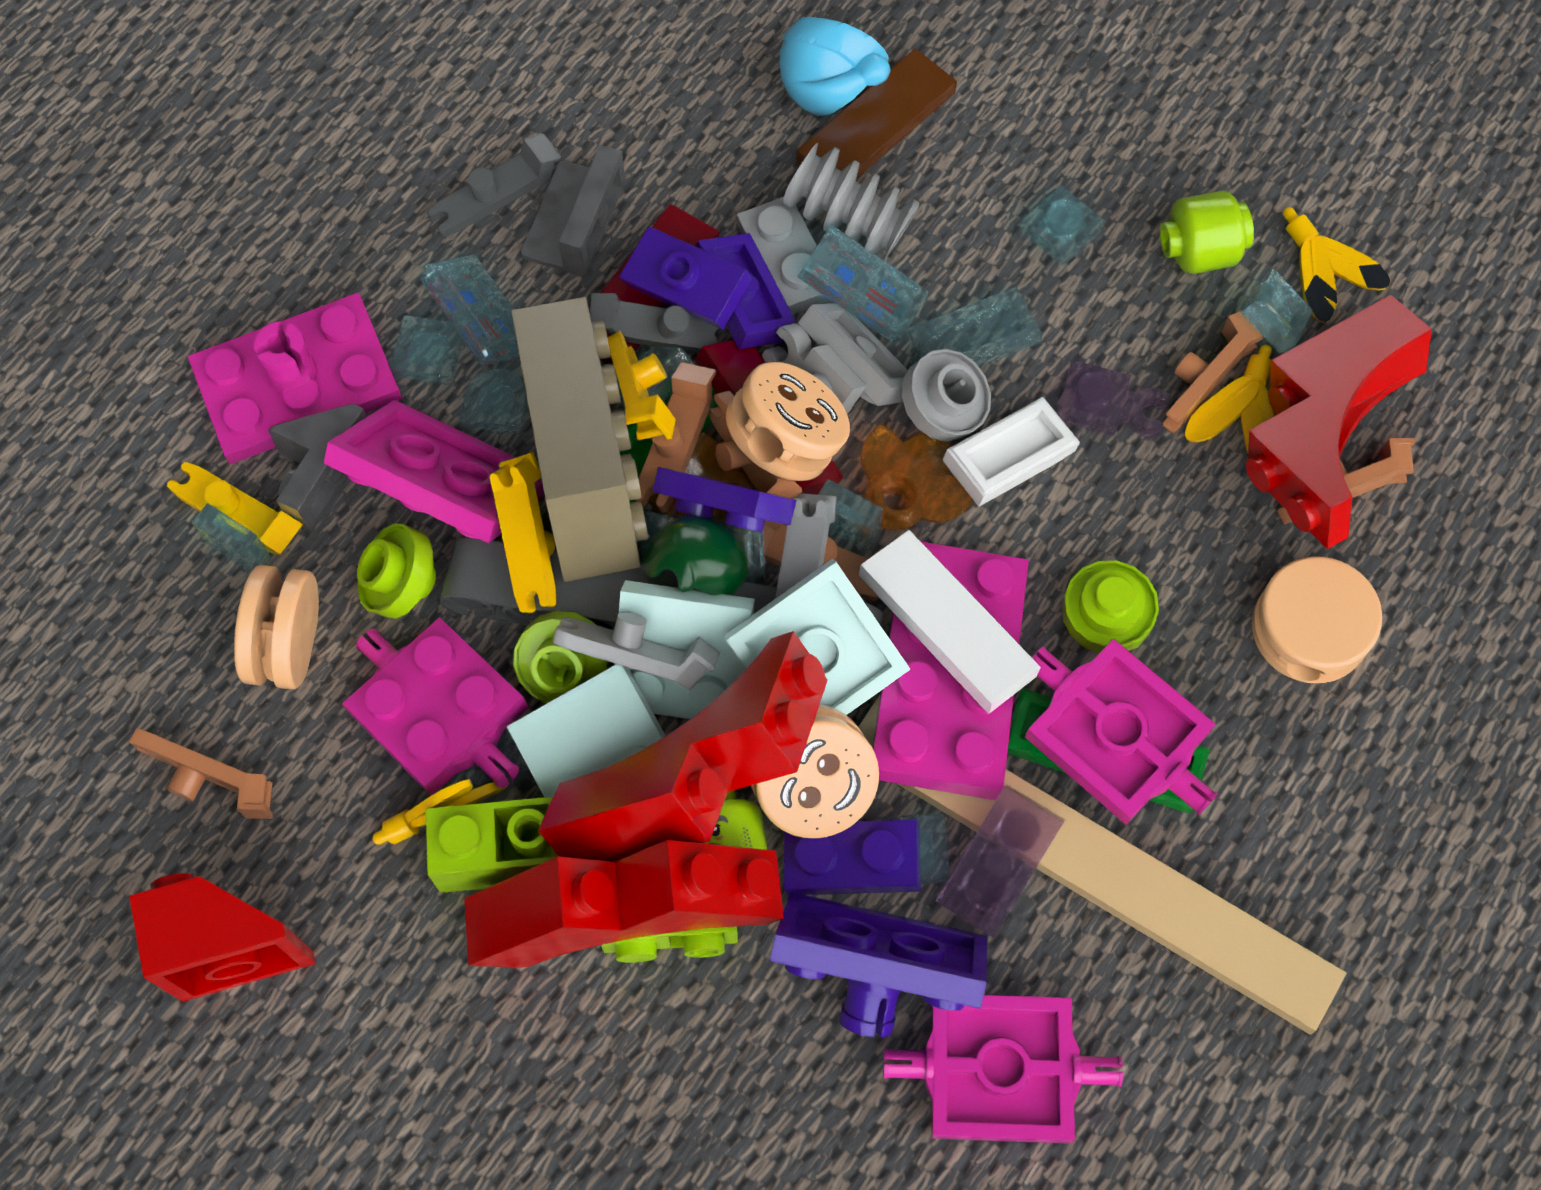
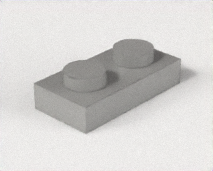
M784 197L737 214V226L741 234H751L792 314L804 311L812 304H822L835 299L836 295H838V290L826 282V277L830 272L829 268L822 279L814 277L807 271L808 266L819 249L796 205L793 207L786 206L784 204ZM813 267L812 270L815 271V269H817L818 272H816V273H818V274L820 275V274H821L820 269L817 268V267ZM831 274L828 278V281L838 288L836 282L832 279L833 276Z
M843 303L810 305L798 324L813 338L811 340L813 348L828 344L867 385L860 395L867 402L877 406L903 402L902 384L908 370Z

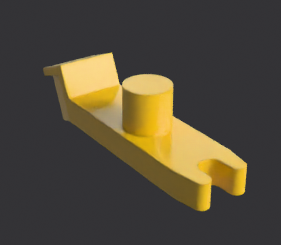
M621 331L607 337L610 355L626 406V424L637 423L636 436L638 440L664 435L667 440L672 439L676 421L675 417L658 394L649 396L647 391L651 386L667 378L661 362L654 353L638 361L632 346H627Z
M530 452L500 462V469L490 475L514 597L522 613L535 612L534 598L536 593L542 607H554L556 605V586L550 562V556L553 554L556 544L554 536L543 528L534 482L541 478V472L534 453Z
M188 462L182 463L181 469L186 475L190 476V480L186 484H179L174 480H170L167 483V487L181 501L261 549L276 555L283 553L303 526V524L284 511L277 512L200 466Z

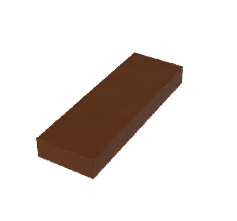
M915 48L891 69L885 82L869 87L797 149L796 162L801 165L816 143H818L816 155L819 157L825 155L832 148L837 147L840 149L836 168L841 171L852 161L856 160L860 163L857 178H859L956 92L957 81Z

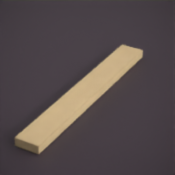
M880 694L858 727L871 747H873ZM1007 769L1005 770L1003 793L999 801L898 784L1310 1035L1317 1030L1347 974L1345 971Z

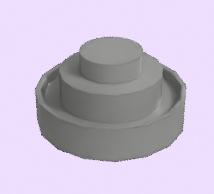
M949 349L931 351L909 367L902 384V400L907 415L919 430L933 439L945 442L963 439L983 425L990 412L991 392L986 376L973 360L957 351Z

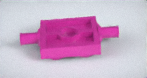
M440 617L409 645L399 650H396L377 629H370L365 633L379 650L361 635L356 647L378 669L373 677L342 704L348 713L430 795L435 794L454 775L473 767L475 764L499 788H504L510 783L495 764L512 780L516 778L519 773V767L512 763L496 745L507 726L529 707L524 697Z
M1112 639L1093 661L1076 668L1073 672L1048 652L1044 646L1038 650L1037 655H1033V660L1041 667L1037 677L1052 688L1055 693L1049 708L1027 730L1025 738L1124 824L1127 825L1150 799L1165 793L1168 789L1195 810L1198 815L1215 799L1218 793L1205 785L1187 767L1190 764L1194 750L1211 733L1216 724L1115 639Z
M984 995L981 1009L964 1005L963 1009L952 1011L931 1005V1035L925 1051L892 1050L884 1048L883 1063H899L884 1064L883 1079H925V1086L931 1099V1139L1071 1144L1075 1141L1074 1103L1081 1084L1117 1085V1087H1121L1123 1083V1072H1112L1119 1071L1123 1067L1121 1056H1080V1050L1072 1030V998Z

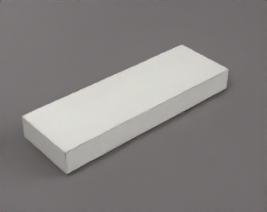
M910 530L861 564L859 571L861 579L988 714L1037 677L1041 667Z

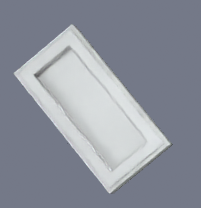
M1044 397L948 448L943 462L978 507L1072 454L1076 451L1080 442Z

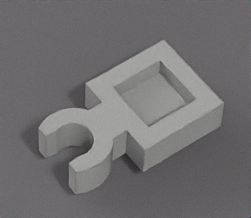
M792 323L779 327L776 333L787 344L788 354L781 346L767 349L762 354L765 363H787L814 375L833 391L848 414L867 385L828 344L812 348L808 333L800 325Z

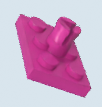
M359 292L286 320L270 323L259 330L187 356L224 456L230 465L275 448L276 446L268 433V430L275 425L352 403L363 408L365 413L383 407L393 400L403 399Z

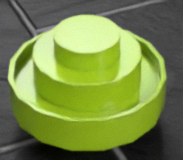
M394 523L382 529L365 548L357 568V591L360 603L368 612L386 618L397 619L406 615L421 599L429 595L435 584L436 570L434 568L430 539L422 531L404 524Z
M1117 560L1097 561L1083 567L1070 580L1062 602L1063 622L1071 637L1085 649L1100 653L1112 639H1115L1128 651L1138 648L1150 635L1159 612L1157 592L1149 578L1136 567Z
M557 610L539 615L526 626L514 648L513 667L520 684L532 697L546 704L610 668L609 661L575 652L553 643L556 627L560 626L562 617L595 625L593 621L576 612Z

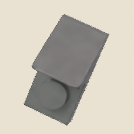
M353 403L278 424L268 430L279 453L300 463L299 466L291 467L283 477L279 487V497L276 501L282 511L303 524L300 528L301 530L312 534L347 478L346 474L323 463L328 441L367 417L364 409Z

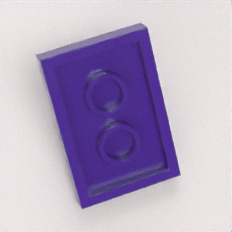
M790 892L783 911L784 919L780 920L775 934L770 961L784 964L788 972L803 978L821 979L826 974L846 978L848 989L839 1017V1024L845 1029L868 1037H874L875 1032L880 1037L891 1035L896 1020L894 1014L897 1000L901 991L921 995L926 1003L944 1010H961L964 1008V1005L981 1009L987 983L988 936Z

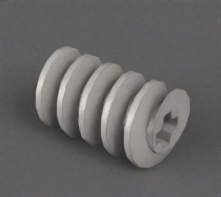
M816 143L788 185L784 195V204L788 207H793L806 198L803 212L804 218L813 220L823 211H826L823 224L824 231L832 233L843 224H846L843 237L845 245L852 246L861 238L866 237L863 257L872 259L882 250H885L884 260H886L919 208V201L913 199L902 209H898L896 204L899 188L894 186L881 197L876 194L880 177L878 174H872L860 184L856 181L860 165L858 161H852L840 171L836 168L840 149L834 147L825 155L819 157L816 155L818 143Z

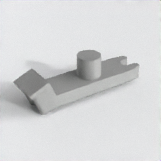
M798 493V498L794 499L797 501L791 525H787L775 599L823 565L829 526L835 522L837 496Z
M620 612L617 616L614 630L562 617L560 626L556 627L553 643L558 646L676 681L688 690L695 686L708 669L711 672L714 670L720 655L719 651L700 637L696 639L686 652L644 640L643 635L647 620L641 615L632 612Z

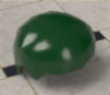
M684 515L670 520L655 536L642 559L645 571L650 578L658 577L666 569L672 570L677 576L678 589L683 593L695 588L714 596L720 594L734 595L744 584L749 573L747 553L741 542L719 522L699 515Z

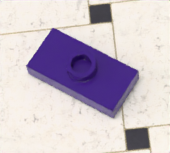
M648 226L619 276L626 286L667 305L680 306L689 315L722 330L725 328L753 279L747 269Z

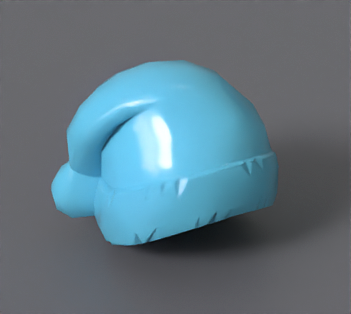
M801 17L785 32L782 38L784 42L780 50L779 61L781 80L789 97L800 108L816 116L831 115L855 99L866 86H876L885 82L891 72L888 63L889 56L875 39L863 31L839 21L816 17Z

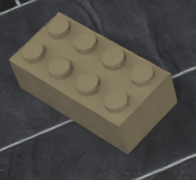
M586 297L511 310L545 500L564 582L640 568L636 542L648 540V533L641 501L629 503V500L640 499L642 496L635 460L632 459L631 454L620 455L619 452L631 449L624 411H621V408L610 409L609 404L621 402L614 365H611V363L600 364V359L611 357L604 320L591 322Z

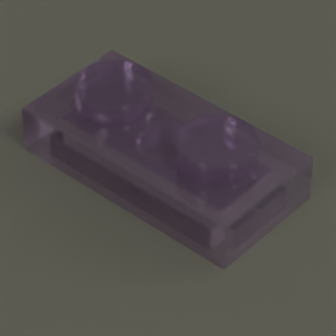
M1007 784L1004 786L936 902L994 938L1065 822V819Z

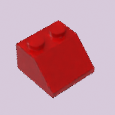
M189 873L163 876L151 882V890L129 896L143 978L182 1002L316 964L313 950L283 923L200 876L193 877Z

